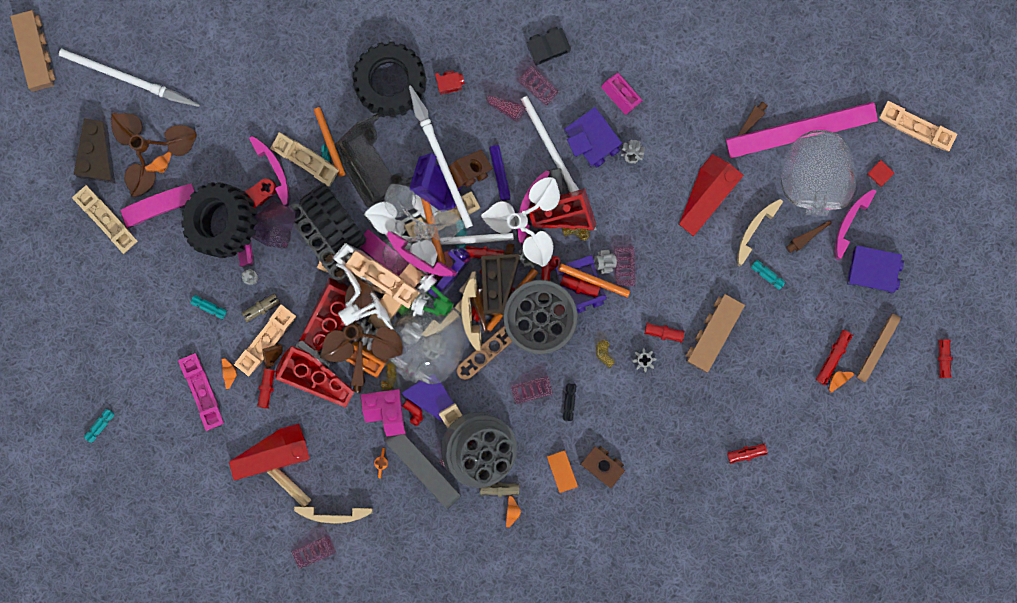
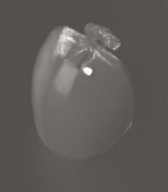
M816 130L801 135L791 145L784 159L781 169L782 190L792 204L806 208L805 214L813 215V217L829 216V210L844 208L854 198L856 170L853 157L846 141L834 132Z
M426 300V307L435 309V307H433L435 300ZM410 307L393 324V329L402 340L403 353L390 360L398 367L396 372L401 374L402 378L407 381L410 380L415 384L418 380L429 384L443 382L455 371L464 353L467 335L463 326L462 315L456 308L452 307L447 316L440 314L438 317L433 313L424 311L423 315L416 314L414 317V311Z

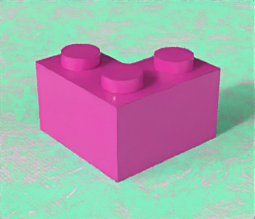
M399 389L361 394L365 423L383 420L386 437L405 434L402 399Z

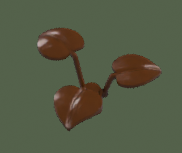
M112 113L111 127L115 139L119 143L129 145L134 149L141 161V165L133 164L125 172V184L132 197L141 196L148 192L156 180L155 171H146L145 161L141 153L148 149L149 144L168 145V150L171 154L183 156L191 150L197 137V133L192 128L175 125L165 131L166 142L147 140L139 135L142 132V121L138 116L131 113Z
M356 278L361 291L352 303V306L356 304L361 310L375 302L370 293H373L375 296L376 294L368 284L360 278ZM352 283L346 292L345 304L355 295ZM355 320L344 328V332L335 330L325 337L320 358L331 362L345 361L354 353V346L350 341L367 337L374 339L371 343L373 354L379 359L387 360L402 355L403 343L394 329L380 327L376 335L363 333V327L357 324Z

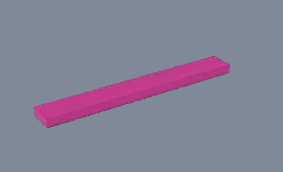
M870 102L727 138L725 140L729 157L734 158L877 122L875 103Z

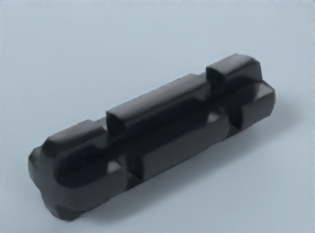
M568 383L566 385L564 421L573 420L574 413L572 412L575 406L576 395H574V392H576V384Z

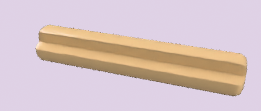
M280 469L267 472L302 507H306L310 503L311 499Z

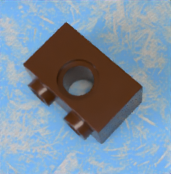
M482 150L457 159L449 166L457 188L464 185L467 188L473 185L476 180L479 182L483 181L488 177L487 173L493 169Z
M594 446L580 465L611 489L625 472L622 468L624 464L616 458L614 460L607 456L609 452L603 447L599 446L597 448ZM602 460H606L609 463V469L604 472L598 467L599 462Z

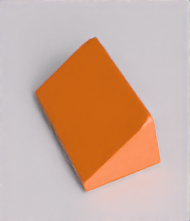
M359 341L353 342L354 353L346 360L353 365L356 363ZM364 345V371L377 378L387 360L377 358L372 350H367V345Z
M565 450L547 456L559 493L578 487Z

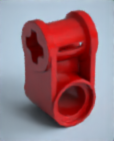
M262 179L253 187L247 189L245 192L248 194V198H251L254 202L252 207L262 206L265 201L274 196L277 186L269 179ZM265 184L271 185L269 187V192L263 191L265 189Z

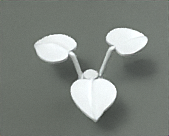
M552 177L541 179L532 186L529 199L536 204L534 207L522 211V213H515L514 208L509 203L497 202L481 215L486 224L498 233H509L513 229H521V231L530 234L532 237L526 238L523 243V252L531 262L542 267L546 266L551 259L553 242L546 232L540 231L535 235L534 232L527 229L528 218L526 215L538 207L544 211H550L558 205L560 193L557 182Z
M412 194V205L418 211L403 220L395 219L396 209L388 202L377 203L364 213L380 233L386 235L388 231H393L406 240L416 242L410 246V252L434 267L437 260V252L433 243L429 240L420 242L418 238L403 235L406 231L404 227L405 222L419 214L426 219L422 201L418 195ZM431 205L434 217L438 209Z
M336 264L345 270L355 289V295L346 303L347 308L338 313L345 325L347 326L355 320L357 321L362 317L376 313L378 318L383 319L386 327L393 329L387 311L373 293L370 294L375 301L374 303L361 310L356 304L352 306V303L360 294L361 288L349 269L342 264ZM373 307H376V309L365 312Z

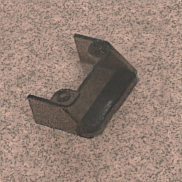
M380 113L358 121L335 143L346 175L368 208L380 202H387L402 193L410 186L413 178L406 179L400 173L391 175L374 148L373 144L377 140V132L372 124L381 117Z

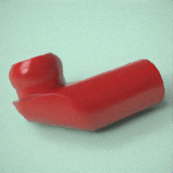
M551 256L547 265L541 266V280L551 281V271L561 263L559 257Z
M406 399L402 407L411 412L412 418L410 423L418 426L423 420L422 410L418 405Z

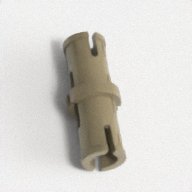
M273 293L262 301L258 300L254 306L242 311L243 317L251 313V315L244 318L248 323L260 314H266L267 310L280 304L279 299L271 302L277 298L276 294Z
M498 482L494 485L480 488L481 496H519V483L506 484Z

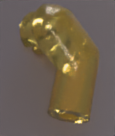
M562 228L564 237L574 234L581 240H587L590 236L588 229Z
M601 340L596 345V357L610 369L616 361L608 355L609 342Z
M395 363L386 364L387 381L381 382L382 391H390L394 388L397 378Z

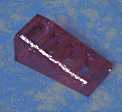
M529 66L517 79L524 88L545 106L559 92L532 66ZM530 74L534 75L529 82L526 81ZM536 79H538L539 82L533 88L531 85ZM542 84H544L545 87L541 90L540 93H538L537 90ZM550 89L551 92L544 98L543 94Z
M490 95L486 98L489 105L516 122H519L526 111L525 106Z
M614 247V254L617 260L615 267L616 285L635 286L634 247ZM619 253H630V256H619ZM630 260V264H620L619 262ZM630 268V272H620V269ZM620 276H631V280H620Z
M548 376L511 386L515 404L553 395ZM540 382H544L545 393H542ZM536 383L538 395H535L532 384ZM525 386H529L530 397H527ZM521 387L523 399H520L517 388Z
M326 535L291 552L298 568L301 569L336 553L330 536ZM314 545L318 546L321 555L318 556ZM308 548H310V551L314 557L313 559L310 558V555L307 551ZM301 551H303L304 556L307 560L306 562H303V559L300 555Z

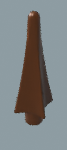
M761 102L758 107L754 106L737 136L745 134L766 114L764 110L768 107L767 104Z
M829 220L815 229L793 238L790 241L791 244L786 246L787 251L791 253L794 250L798 251L803 248L813 237L829 226L831 221Z
M477 284L476 297H470L477 312L482 329L486 332L483 288H479Z
M362 341L358 342L357 358L350 385L354 386V392L356 393L361 392V387H364L365 383Z

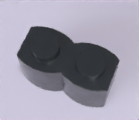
M551 28L547 31V34L542 36L536 34L530 37V41L527 42V47L535 66L571 51L562 28Z

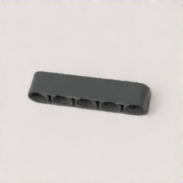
M299 204L290 205L287 209V216L331 277L337 283H347L350 279L346 272L342 277H336L337 272L343 270L336 265L338 262L334 259L331 262H326L327 256H335L336 253L320 234ZM296 211H301L298 218H293ZM311 225V231L304 233L305 227ZM318 240H323L322 245L316 248L315 243Z
M405 434L387 436L384 439L386 444L446 509L450 508L461 497L459 492L454 489L448 480L441 475L437 468L428 461L425 455L416 448L414 443Z

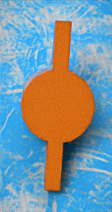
M167 152L163 156L157 157L151 164L145 167L146 171L164 173V169L166 170L168 167L171 153Z
M222 358L225 388L230 389L237 376V368L226 358Z
M838 371L832 375L828 389L829 392L832 393L854 376V373Z
M382 448L381 457L376 458L374 462L375 467L379 469L378 478L380 479L382 470L388 467V460L384 457L385 448Z
M509 496L506 520V527L510 528L520 517L521 509L512 496Z

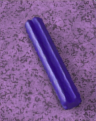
M493 145L489 149L501 201H506L511 196L499 145Z

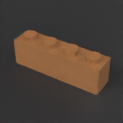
M31 10L10 16L28 89L34 92L53 87V81L56 80L54 70L50 69L49 66L51 56L49 51L45 50L44 44H47L45 34L41 33L40 26H42L40 15Z
M726 294L722 298L718 296L713 305L716 307L714 313L708 314L704 321L707 324L704 331L700 330L695 338L698 342L694 348L690 347L686 354L688 358L686 362L705 373H708L745 307L744 304Z

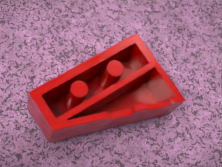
M585 189L560 195L558 205L550 211H544L538 207L529 213L533 227L538 228L559 227L594 230L596 226ZM531 203L528 209L534 207L536 204Z

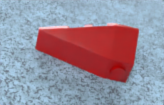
M712 154L699 170L679 225L694 237L744 175L730 163Z
M329 277L299 341H303L314 351L317 350L319 352L323 348L325 337L330 332L335 330L341 331L345 326L338 313L347 308L345 304V296L348 290L347 285L337 283Z
M291 346L283 354L276 368V380L345 408L354 393L351 387L314 356L294 346Z
M295 424L280 428L229 461L233 481L309 461L310 458L300 425Z

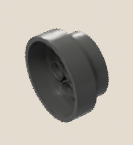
M536 280L521 285L511 294L505 306L504 325L508 336L519 348L530 353L548 354L561 349L571 340L577 328L578 312L573 298L563 287L550 281ZM542 293L549 295V302L547 304L539 302V296ZM524 301H530L532 304V308L528 312H524L521 309V304ZM557 305H563L565 308V312L561 316H557L554 313V308ZM540 312H544L547 315V320L544 323H539L536 319ZM522 320L529 322V328L526 331H522L519 328V323ZM554 324L562 326L561 334H553L552 327ZM538 331L543 332L545 335V339L540 343L534 339V335Z
M471 412L456 419L445 432L441 444L442 460L449 473L464 485L475 488L488 487L502 480L511 470L517 454L516 439L512 430L498 417L487 412ZM490 431V436L484 439L485 434ZM473 440V444L467 447L468 441ZM505 442V446L499 450V445ZM488 450L487 455L481 458L482 453ZM470 459V463L464 466V462ZM502 461L499 468H496L497 463ZM485 469L484 474L479 477V472Z

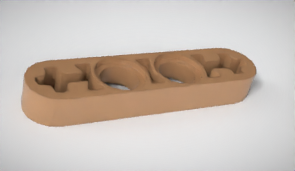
M894 313L890 314L879 334L880 338L875 341L870 350V356L866 357L856 376L857 379L864 383L867 381L899 324L901 317Z
M505 326L481 346V350L473 352L458 366L457 374L461 379L468 380L513 342L510 337H507L504 340L507 343L503 345L502 341L497 338L499 334L501 338L506 334L504 331ZM491 341L499 342L500 349L494 352L489 349ZM482 353L485 355L486 360L483 364L475 362L476 354ZM471 359L472 363L476 367H478V369L474 370V368L472 367L469 370V376H462L460 374L462 372L461 367L464 366L465 368H467L469 365H471L470 363H468V361Z

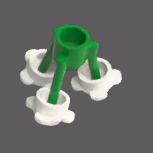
M426 274L421 277L420 284L416 289L420 293L411 304L414 317L416 314L423 315L424 311L433 313L438 317L440 314L447 316L453 307V303L449 301V298L434 286L437 281L434 278V274L430 276ZM431 288L439 297L434 298L427 291ZM431 297L435 300L433 304L435 309L426 307V299Z

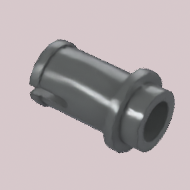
M561 168L550 169V177L556 180L559 192H563L565 185L562 182Z

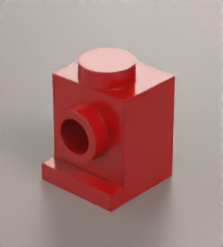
M448 71L443 73V76L435 73L440 95L461 91V85L465 84L462 73Z

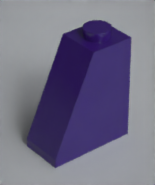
M435 372L402 392L404 397L442 422L443 420L439 412L454 404Z

